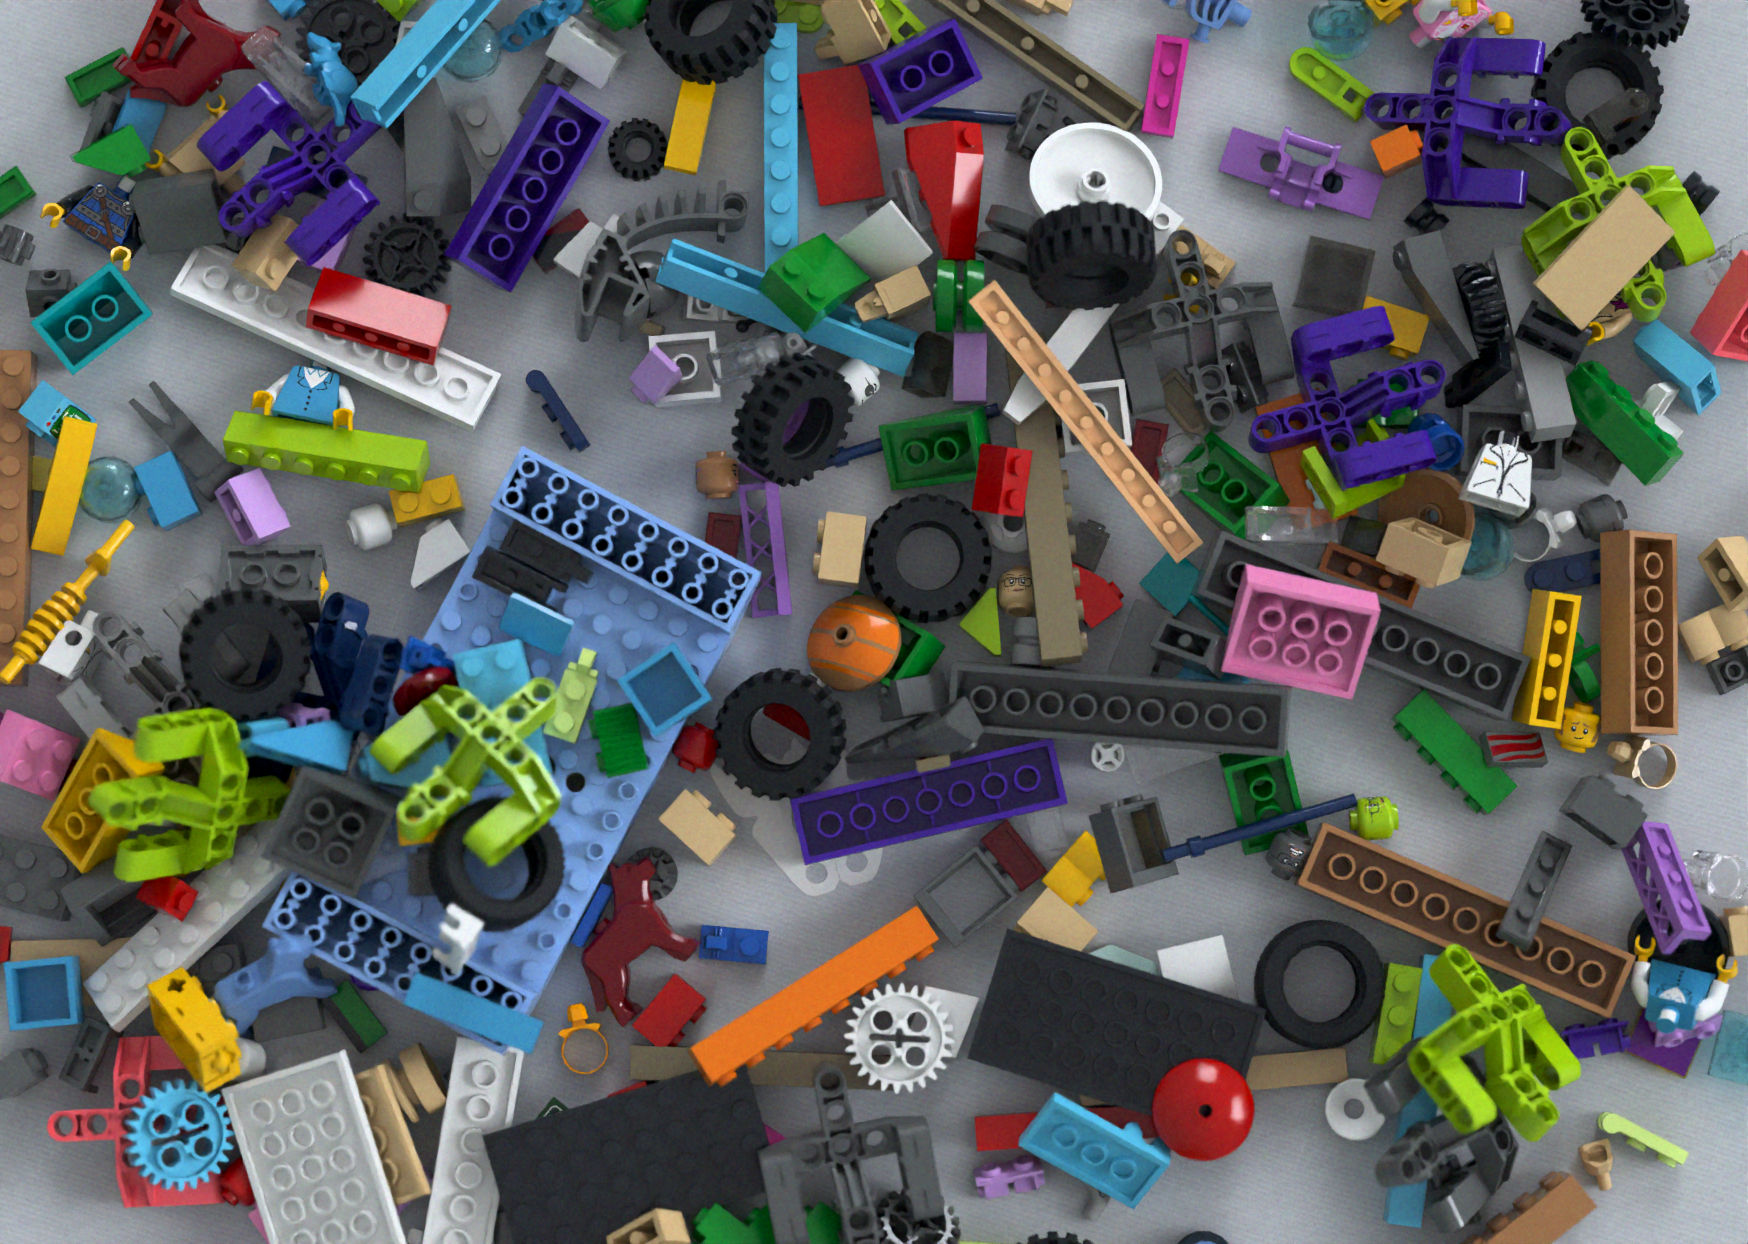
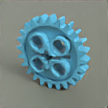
M176 1079L174 1088L169 1081H162V1091L151 1086L149 1088L152 1096L150 1099L140 1095L138 1098L143 1105L141 1109L136 1107L130 1108L132 1113L136 1115L135 1120H125V1124L133 1127V1130L123 1135V1138L133 1142L132 1145L125 1148V1152L136 1154L130 1161V1164L133 1166L143 1165L138 1175L145 1177L151 1173L149 1178L150 1184L156 1185L162 1179L161 1186L163 1189L169 1190L174 1182L175 1189L183 1191L185 1181L190 1188L195 1189L197 1188V1178L205 1183L210 1182L208 1171L219 1174L220 1170L216 1163L218 1161H229L222 1154L223 1150L234 1148L233 1145L226 1142V1137L235 1135L234 1131L226 1129V1125L231 1123L230 1117L222 1115L227 1110L226 1104L216 1105L220 1099V1094L213 1093L208 1096L209 1092L205 1093L201 1087L197 1090L198 1085L196 1081L190 1080L185 1088L184 1080ZM194 1104L197 1108V1116L193 1121L188 1122L185 1118V1112L190 1105ZM162 1114L165 1118V1126L161 1131L155 1132L153 1121L156 1116ZM203 1124L208 1126L206 1130L181 1135L180 1141L167 1139L155 1146L151 1145V1141L154 1139L177 1135L179 1129L190 1131ZM203 1137L206 1147L201 1154L197 1155L194 1151V1143L198 1138ZM171 1147L174 1152L173 1160L169 1164L164 1165L161 1160L162 1152L166 1148Z

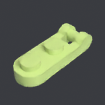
M1603 1112L1597 1118V1126L1601 1131L1611 1134L1619 1132L1627 1136L1626 1143L1642 1152H1645L1647 1147L1658 1153L1657 1160L1672 1168H1675L1677 1163L1684 1165L1689 1155L1682 1148L1617 1114Z

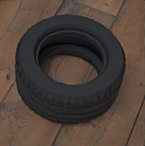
M508 797L483 798L472 802L458 811L440 828L431 845L432 849L429 851V880H431L430 885L434 888L433 892L437 896L438 902L442 903L444 910H447L451 903L480 920L484 923L482 927L484 932L509 931L538 916L555 899L564 878L565 857L563 856V844L558 839L560 837L556 833L555 827L551 826V822L548 820L519 844L528 860L529 876L524 890L517 897L512 899H496L483 894L471 883L465 870L464 852L467 845L463 842L464 838L476 823Z
M1309 920L1289 926L1277 934L1265 946L1257 962L1254 977L1257 1005L1260 1008L1266 1009L1264 1019L1280 1036L1295 1044L1323 1049L1350 1043L1372 1026L1371 1024L1375 1022L1377 1015L1380 1013V1008L1383 1006L1386 978H1384L1385 971L1382 961H1380V956L1362 934L1345 924L1330 920ZM1313 946H1327L1341 953L1351 964L1356 979L1355 994L1349 1007L1338 1017L1325 1022H1312L1299 1016L1288 1004L1283 990L1284 973L1290 961L1302 950Z

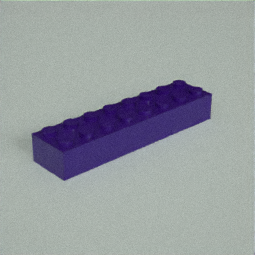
M1044 739L950 761V767L922 773L916 769L791 799L790 803L805 866L1068 804L1053 739Z

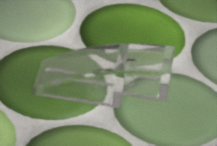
M1245 507V540L1294 545H1326L1329 541L1338 543L1337 518L1332 519L1327 509Z

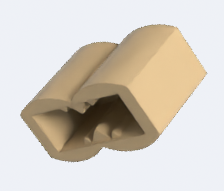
M1725 603L1678 625V638L1690 663L1699 660L1701 665H1704L1719 658L1718 651L1727 646L1730 647L1731 651H1734L1748 644V617L1745 610L1730 612Z

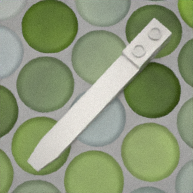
M1159 201L1158 208L1150 221L1154 229L1156 258L1165 248L1169 236L1174 231H1177L1184 221V218L1161 201ZM1114 304L1111 308L1105 309L1098 307L1094 308V310H1084V308L1072 310L1046 344L1068 372L1121 304ZM1025 372L1018 380L1002 413L1017 425L1021 424L1046 401V398Z

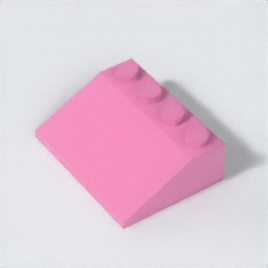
M1246 564L1236 595L1221 671L1352 700L1380 614L1377 593Z

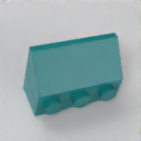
M110 261L30 323L69 372L74 375L152 316L153 313L133 286Z

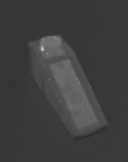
M265 25L241 46L242 52L263 77L312 128L333 109L330 106H321L315 97L312 86L318 83L316 77L308 76L305 73L304 65L307 63Z

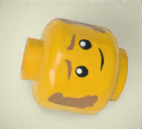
M1574 701L1573 707H1564L1561 729H1555L1554 731L1555 738L1560 741V747L1574 752L1585 753L1586 749L1593 748L1596 745L1601 729V717L1593 712V705Z

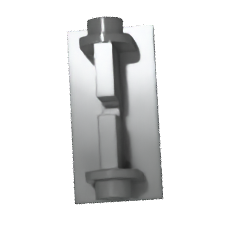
M782 332L775 340L782 356L786 355L792 358L793 353H800L804 356L807 354L812 357L810 352L817 348L813 344H805L797 333Z

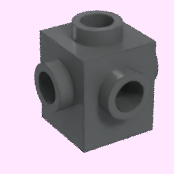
M50 268L29 272L25 292L30 317H38L78 286L77 283H72L70 270Z

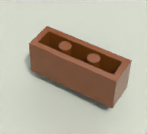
M1331 541L1325 544L1316 567L1321 572L1367 591L1377 593V595L1411 609L1421 586L1415 582V577L1405 573L1404 575H1396L1385 570L1386 565L1377 562L1376 559Z

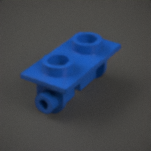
M412 636L408 637L406 646L401 653L399 669L414 675L428 668L445 667L450 669L455 676L457 675L454 661L444 658L446 652Z

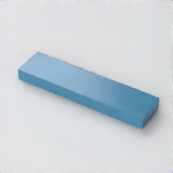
M415 972L403 1005L529 1054L533 1053L544 1025V1021L418 972Z

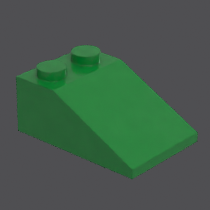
M822 233L790 249L770 265L758 288L806 334L871 280V277L825 233Z
M984 405L951 409L878 426L891 491L976 480L981 443L992 445Z
M1212 431L1201 440L1166 478L1169 484L1220 530L1251 543L1256 540L1290 502V499L1278 482Z
M855 590L852 595H865V594L861 593V592L858 591V590ZM895 612L894 614L899 621L902 636L899 655L891 670L884 678L877 682L889 690V682L928 675L946 647L931 633ZM848 632L843 634L841 640L847 637Z
M1288 748L1287 754L1284 757L1217 752L1237 827L1302 809ZM1306 821L1241 840L1244 855L1268 850L1276 833L1286 831L1287 828L1299 830L1309 836Z

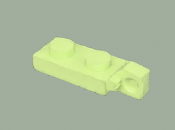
M583 648L578 663L569 662L557 691L555 714L546 722L543 733L576 744L598 683L599 671L592 669L597 652Z

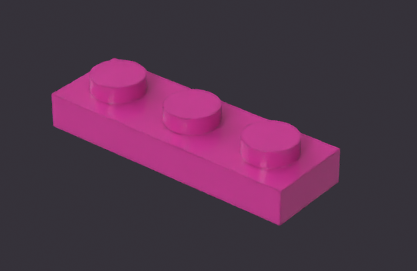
M1161 34L1156 35L1141 127L1142 134L1167 138L1174 137L1190 39Z

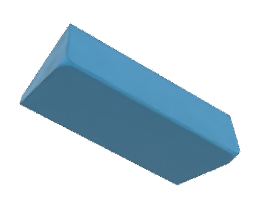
M128 90L112 132L126 124H132L149 154L167 104L158 100L131 98Z
M512 593L500 621L499 629L554 656H559L569 640L574 621L521 595Z

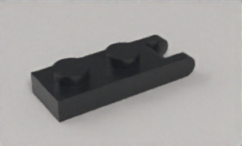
M489 545L485 547L472 575V578L509 596L512 593H516L556 613L558 609L546 602L553 588L566 593L569 587L566 583L558 581Z

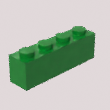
M1593 360L1579 363L1566 377L1574 414L1644 486L1660 482L1684 455L1677 447L1678 442L1669 433L1663 432L1654 423V417L1645 409L1639 408L1632 401L1630 392L1626 388L1617 385L1609 377L1608 370L1602 364Z
M1425 689L1419 691L1391 718L1396 723L1393 729L1405 741L1411 739L1419 747L1416 753L1429 766L1434 763L1443 772L1439 775L1443 782L1452 790L1457 787L1466 796L1463 802L1475 814L1479 812L1483 815L1489 814L1518 787L1500 767H1487L1483 750Z

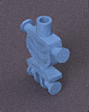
M1178 0L1162 1L1174 7ZM1186 0L1185 10L1188 16L1199 22L1195 34L1191 33L1190 37L1204 43H1209L1210 40L1207 37L1211 27L1220 30L1226 19L1243 27L1250 19L1252 10L1237 2L1238 0H1199L1196 12V0Z

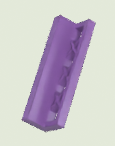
M771 481L739 485L747 565L754 568V562L764 553L773 561L774 566L773 572L766 580L760 577V581L763 584L758 590L755 589L752 595V617L792 614L779 485ZM765 489L767 504L757 514L747 506L746 491ZM766 510H768L769 522L761 517ZM748 511L756 517L750 525ZM758 520L762 521L770 529V538L762 547L753 541L750 535V530ZM770 542L772 547V555L765 550L766 547L770 544ZM752 544L757 549H759L758 553L754 556V558L752 553ZM774 575L776 589L768 583ZM765 586L777 594L778 609H758L757 596Z
M1644 821L1626 848H1621L1660 950L1662 954H1671L1685 938L1705 940L1711 933V930L1669 825ZM1639 841L1640 850L1637 858L1633 847ZM1647 867H1649L1651 872L1649 885L1646 881ZM1658 893L1662 899L1660 913L1656 906ZM1669 920L1674 930L1670 937L1667 934Z

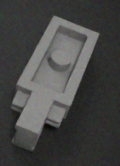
M484 95L455 109L483 170H486L487 175L490 176L508 143Z

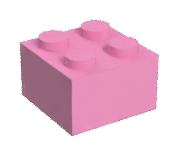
M7 709L0 724V781L54 801L81 739Z

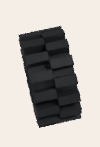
M632 118L630 122L626 120L621 122L619 128L615 127L613 135L609 137L608 154L614 169L618 173L620 172L624 178H632L633 181H639V179H645L646 181L652 175L657 176L660 173L659 170L662 167L664 168L668 148L666 137L663 131L659 129V126L655 123H650L648 119L643 118V121L638 118ZM634 138L647 140L651 145L649 157L641 162L630 160L625 153L626 145L630 140Z

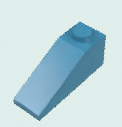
M325 720L321 723L255 735L240 742L238 749L300 768L305 766L337 775L346 771L353 731L343 729L342 724Z

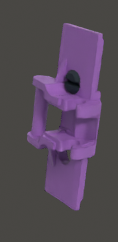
M1287 126L1284 128L1280 142L1233 127L1218 169L1219 172L1265 186V188L1270 189L1268 198L1309 212H1313L1315 205L1368 221L1370 220L1384 176L1337 161L1342 144L1336 143L1332 145L1292 132V128ZM1289 144L1329 157V164L1327 166L1318 164L1317 167L1295 161L1292 159V155L1285 153L1286 145ZM1273 155L1278 159L1279 165L1277 170L1266 172L1261 168L1260 161L1264 156Z

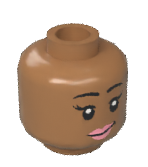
M726 451L706 452L707 458L697 461L695 465L697 491L705 494V499L732 498V493L736 492L740 485L738 461L734 458H727Z

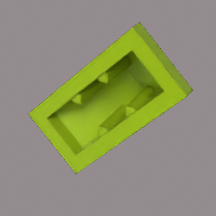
M989 588L959 623L958 627L993 657H1001L996 588Z

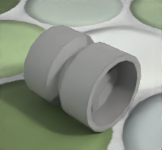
M1015 617L1014 636L1019 639V642L1012 647L1011 664L1041 667L1036 617Z

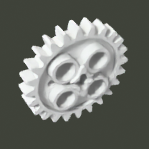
M900 983L898 992L894 993L890 984H887L885 995H881L877 989H874L875 1000L870 1001L863 996L861 999L866 1007L864 1010L854 1007L852 1010L859 1016L858 1019L847 1020V1023L855 1029L854 1032L844 1034V1037L854 1040V1044L848 1046L845 1050L847 1052H856L857 1055L850 1061V1064L861 1063L863 1067L858 1073L859 1076L867 1072L871 1074L869 1085L874 1084L878 1079L881 1080V1091H885L890 1083L894 1086L895 1094L899 1093L901 1084H905L909 1093L913 1092V1082L916 1081L922 1088H925L924 1077L928 1075L936 1080L937 1076L933 1069L935 1067L946 1069L945 1064L940 1059L942 1056H952V1053L944 1049L945 1044L954 1043V1039L945 1037V1032L953 1029V1025H943L942 1022L949 1013H937L936 1010L941 1002L938 1000L932 1004L928 1003L929 991L922 997L917 996L918 986H914L910 993H906L904 983ZM883 1010L891 1013L893 1017L892 1026L884 1031L879 1030L874 1024V1016ZM914 1012H920L927 1018L926 1028L921 1032H914L908 1027V1018ZM897 1028H901L904 1035L928 1036L930 1041L928 1043L904 1042L902 1048H896V1043L893 1041L870 1040L869 1035L896 1034ZM881 1044L886 1045L891 1050V1059L888 1063L882 1065L876 1063L872 1058L873 1049ZM913 1046H918L925 1052V1061L920 1066H912L906 1060V1052Z

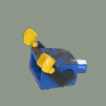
M125 175L122 176L114 190L100 182L95 186L88 185L67 195L56 204H45L40 215L41 219L46 215L54 217L49 225L51 228H57L61 218H65L63 223L109 252L111 254L110 261L113 264L117 260L123 261L122 270L124 271L129 270L131 259L143 245L138 232L140 223L137 214L131 212L129 205V195L132 194L136 182Z

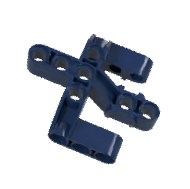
M334 592L327 598L324 604L316 633L309 623H303L311 646L310 659L313 661L324 695L297 691L293 696L294 701L292 703H301L304 707L311 709H329L330 721L342 724L343 729L353 731L346 771L337 774L346 777L358 738L376 741L384 731L386 718L390 716L388 705L399 673L403 644L397 638L375 634L368 636L365 630L369 617L368 605L341 592ZM269 635L255 682L268 675L275 666L277 645L271 635Z

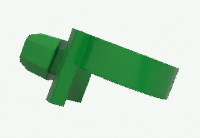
M1576 631L1568 681L1578 698L1583 703H1588L1600 697L1601 691L1596 676L1585 659L1601 650L1597 643L1585 649L1583 646L1585 641L1580 633Z

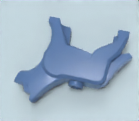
M310 934L283 936L279 939L270 938L267 951L263 957L221 979L215 985L213 998L220 1008L221 1016L225 1021L231 1020L240 1038L249 1039L254 1036L253 1028L250 1025L257 1018L261 1009L285 1001L293 996L327 998L338 992L335 981L331 978L324 979L319 967L307 968L304 960L315 950Z

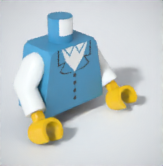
M312 360L310 368L296 365L292 368L290 374L283 375L268 389L256 391L253 394L250 409L254 410L256 407L264 408V415L268 416L271 407H273V417L331 425L333 430H337L338 426L345 425L348 426V431L353 430L355 407L348 388L341 385L340 375L331 373L330 367Z
M1640 935L1636 938L1634 952L1638 956V961H1634L1631 990L1639 1005L1645 1007V1018L1648 1021L1655 1022L1660 1032L1670 1034L1676 1028L1687 1031L1693 1030L1698 1021H1704L1720 1011L1730 986L1727 984V981L1738 974L1736 959L1732 968L1723 969L1725 955L1719 956L1716 963L1719 976L1715 980V974L1655 959L1648 963V957L1654 952L1655 939L1652 937L1650 948L1643 949L1639 946Z

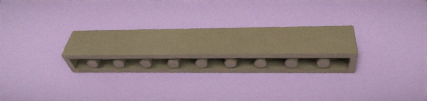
M1045 332L1037 333L1045 342V344H1047L1045 339ZM1005 348L1011 396L1024 371ZM1046 400L1041 407L1021 424L1017 425L1013 422L1016 448L1033 450L1024 507V521L1041 667L1082 663V653L1088 652L1086 632L1080 633L1078 621L1084 620L1082 599L1076 600L1075 587H1080L1079 568L1072 567L1071 555L1077 554L1075 535H1068L1067 527L1068 522H1073L1071 502L1064 501L1063 490H1069L1067 470H1061L1060 458H1065L1064 439L1057 438L1056 426H1061V417Z

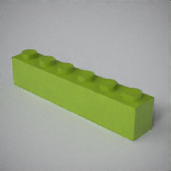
M237 410L234 411L223 437L227 462L263 467L269 470L294 472L301 475L325 477L336 481L343 480L362 483L367 486L374 485L393 488L399 491L419 493L430 465L428 444L425 440L356 429L348 431V428L337 427V430H333L331 425Z

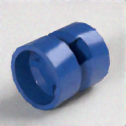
M1425 413L1412 421L1408 427L1407 434L1422 430L1428 431L1437 457V462L1429 466L1431 469L1446 471L1459 463L1465 451L1464 441L1443 417L1436 413Z

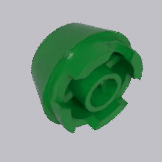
M648 0L586 1L592 10L591 16L613 32H617L626 26L630 30L645 20L643 15L645 14L646 6L651 4Z

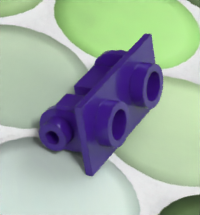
M1617 1018L1601 1020L1597 1026L1585 1027L1584 1024H1573L1565 1027V1031L1560 1033V1038L1563 1042H1566L1567 1047L1577 1060L1595 1057L1593 1044H1599L1601 1056L1623 1053L1626 1048H1631L1629 1035H1623L1628 1026V1021L1618 1022Z

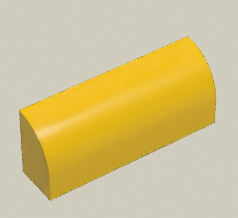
M1532 589L1522 652L1523 655L1531 659L1515 697L1512 721L1561 729L1582 596Z

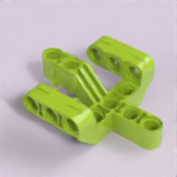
M1575 127L1569 130L1560 149L1561 160L1580 195L1557 204L1526 227L1521 235L1523 250L1537 277H1539L1568 247L1567 242L1574 240L1606 207L1601 201H1611L1628 185L1631 188L1642 189L1644 194L1639 196L1675 231V234L1666 244L1669 249L1673 248L1684 267L1691 266L1715 255L1713 240L1689 198L1686 189L1683 188L1678 176L1675 174L1673 166L1648 165L1617 179L1594 135L1590 130L1583 127ZM1578 144L1584 148V151H1576L1570 145ZM1594 172L1600 179H1591L1586 173ZM1571 213H1579L1583 215L1585 220H1576L1571 216ZM1649 260L1638 271L1640 277H1633L1620 290L1623 302L1627 303L1634 317L1641 322H1651L1657 319L1667 298L1663 287L1664 274L1661 268L1656 270L1651 260ZM1642 298H1650L1655 302L1656 306L1644 304ZM1554 306V308H1555L1557 314L1560 316V318L1563 319V320H1564V319H1567V318Z
M543 677L531 680L492 713L466 689L442 685L437 692L433 693L426 701L423 700L416 708L376 739L369 753L392 775L399 773L412 762L416 764L425 751L437 742L442 743L445 740V735L450 731L461 741L444 767L435 766L432 769L434 774L420 786L414 783L410 787L406 799L399 805L398 828L403 838L409 841H419L434 829H439L445 820L462 806L466 807L473 799L472 792L489 768L515 792L476 823L464 838L463 842L466 843L467 847L487 866H493L554 816L561 804V794L539 757L522 742L555 714L557 690L551 680ZM543 697V698H546L547 700H546V701H537V700H535V698ZM463 716H470L473 718L467 721L462 720ZM520 718L522 720L519 722H513L509 719ZM487 738H493L497 741L489 743L485 742L484 740ZM511 760H516L521 763L518 765H511L507 762ZM436 796H443L447 799L443 801H436L432 798ZM410 817H418L421 820L417 822H410L407 819Z
M204 708L144 717L138 721L134 745L135 757L145 762H160L204 755L198 787L169 781L164 776L152 774L151 776L126 780L120 779V781L103 783L95 787L90 793L89 805L111 826H122L135 830L139 824L153 822L156 826L162 825L163 819L192 826L191 830L175 831L171 829L164 834L152 836L141 834L138 835V838L121 841L118 844L114 875L117 878L136 882L182 873L188 874L191 871H198L203 868L210 870L233 857L238 826L279 818L291 789L276 776L246 779L248 766L244 751L238 749L241 740L236 721L224 711Z
M1451 944L1431 964L1429 975L1458 1014L1415 1046L1408 1057L1409 1067L1459 1132L1469 1133L1493 1121L1496 1116L1494 1101L1522 1138L1530 1142H1537L1559 1120V1111L1549 1098V1090L1556 1091L1578 1080L1581 1075L1580 1063L1546 1020L1540 1004H1535L1534 999L1528 993L1524 984L1500 993L1470 953L1460 945ZM1481 1046L1484 1047L1486 1092L1459 1058ZM1533 1074H1535V1076L1538 1078V1080L1542 1083L1543 1087H1542L1541 1084L1537 1081V1079L1534 1077Z

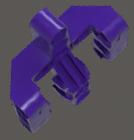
M1447 37L1434 59L1430 94L1379 92L1371 95L1366 100L1364 106L1366 116L1381 129L1395 130L1407 124L1409 131H1425L1422 165L1426 194L1431 202L1443 206L1523 209L1526 207L1529 173L1515 169L1460 167L1464 133L1495 139V144L1498 145L1528 143L1532 146H1542V144L1563 143L1566 134L1572 129L1570 120L1559 109L1546 106V103L1540 100L1529 99V104L1510 103L1509 98H1502L1500 103L1497 104L1469 97L1472 75H1477L1479 78H1486L1487 75H1507L1511 79H1518V76H1542L1546 43L1534 39ZM1452 75H1457L1456 82L1446 87L1447 79ZM1389 105L1386 115L1378 117L1379 110ZM1421 106L1420 113L1416 117L1410 118L1411 111L1415 107ZM1453 107L1450 117L1442 120L1441 116L1444 110ZM1527 118L1526 125L1520 130H1515L1518 120ZM1554 119H1559L1558 127L1553 131H1547L1548 124ZM1444 140H1449L1447 148L1442 152H1437L1438 145Z
M268 81L257 84L202 135L197 142V148L219 172H222L234 165L272 129L292 150L294 155L269 167L266 165L258 169L259 172L239 191H235L231 198L222 206L219 212V222L234 236L240 238L247 237L257 228L269 227L273 223L270 218L284 205L289 208L294 203V196L323 184L330 191L326 196L328 199L309 217L305 215L301 219L303 222L284 241L305 266L315 264L360 223L362 218L368 215L376 205L381 203L349 168L345 161L382 126L368 120H362L351 101L346 108V118L343 126L336 127L333 118L317 133ZM304 128L303 137L298 141H292L294 131ZM344 129H350L348 139L338 142L339 133ZM323 151L326 152L325 160L321 164L314 165L313 160L316 154ZM341 175H348L347 182L340 188H335L337 178ZM267 189L269 193L268 198L262 203H257L256 197L258 193ZM243 212L244 219L242 223L238 226H232L233 217Z
M1370 307L1303 325L1292 333L1291 346L1296 379L1304 403L1257 416L1252 423L1248 436L1249 445L1258 453H1270L1317 440L1323 460L1342 491L1427 468L1437 462L1427 430L1405 435L1400 432L1396 433L1394 438L1371 444L1370 441L1363 442L1362 446L1358 447L1352 429L1378 414L1381 417L1387 418L1391 417V411L1409 406L1411 411L1417 410L1425 404L1426 400L1432 399L1439 394L1446 377L1445 368L1435 360H1424L1416 363L1408 362L1394 369L1379 373L1378 371L1367 374L1368 379L1340 393L1329 361L1381 348L1393 342L1395 337L1385 307ZM1429 375L1435 379L1436 383L1427 384L1421 379V376ZM1319 382L1325 386L1326 390H1314L1310 384ZM1399 384L1403 387L1404 391L1401 393L1394 392L1390 389L1389 385ZM1323 412L1332 413L1336 420L1326 421L1320 414ZM1299 421L1305 428L1302 430L1293 429L1289 422ZM1266 429L1271 432L1273 437L1262 438L1258 435L1257 431ZM1335 442L1342 443L1347 450L1344 452L1335 451L1331 444Z

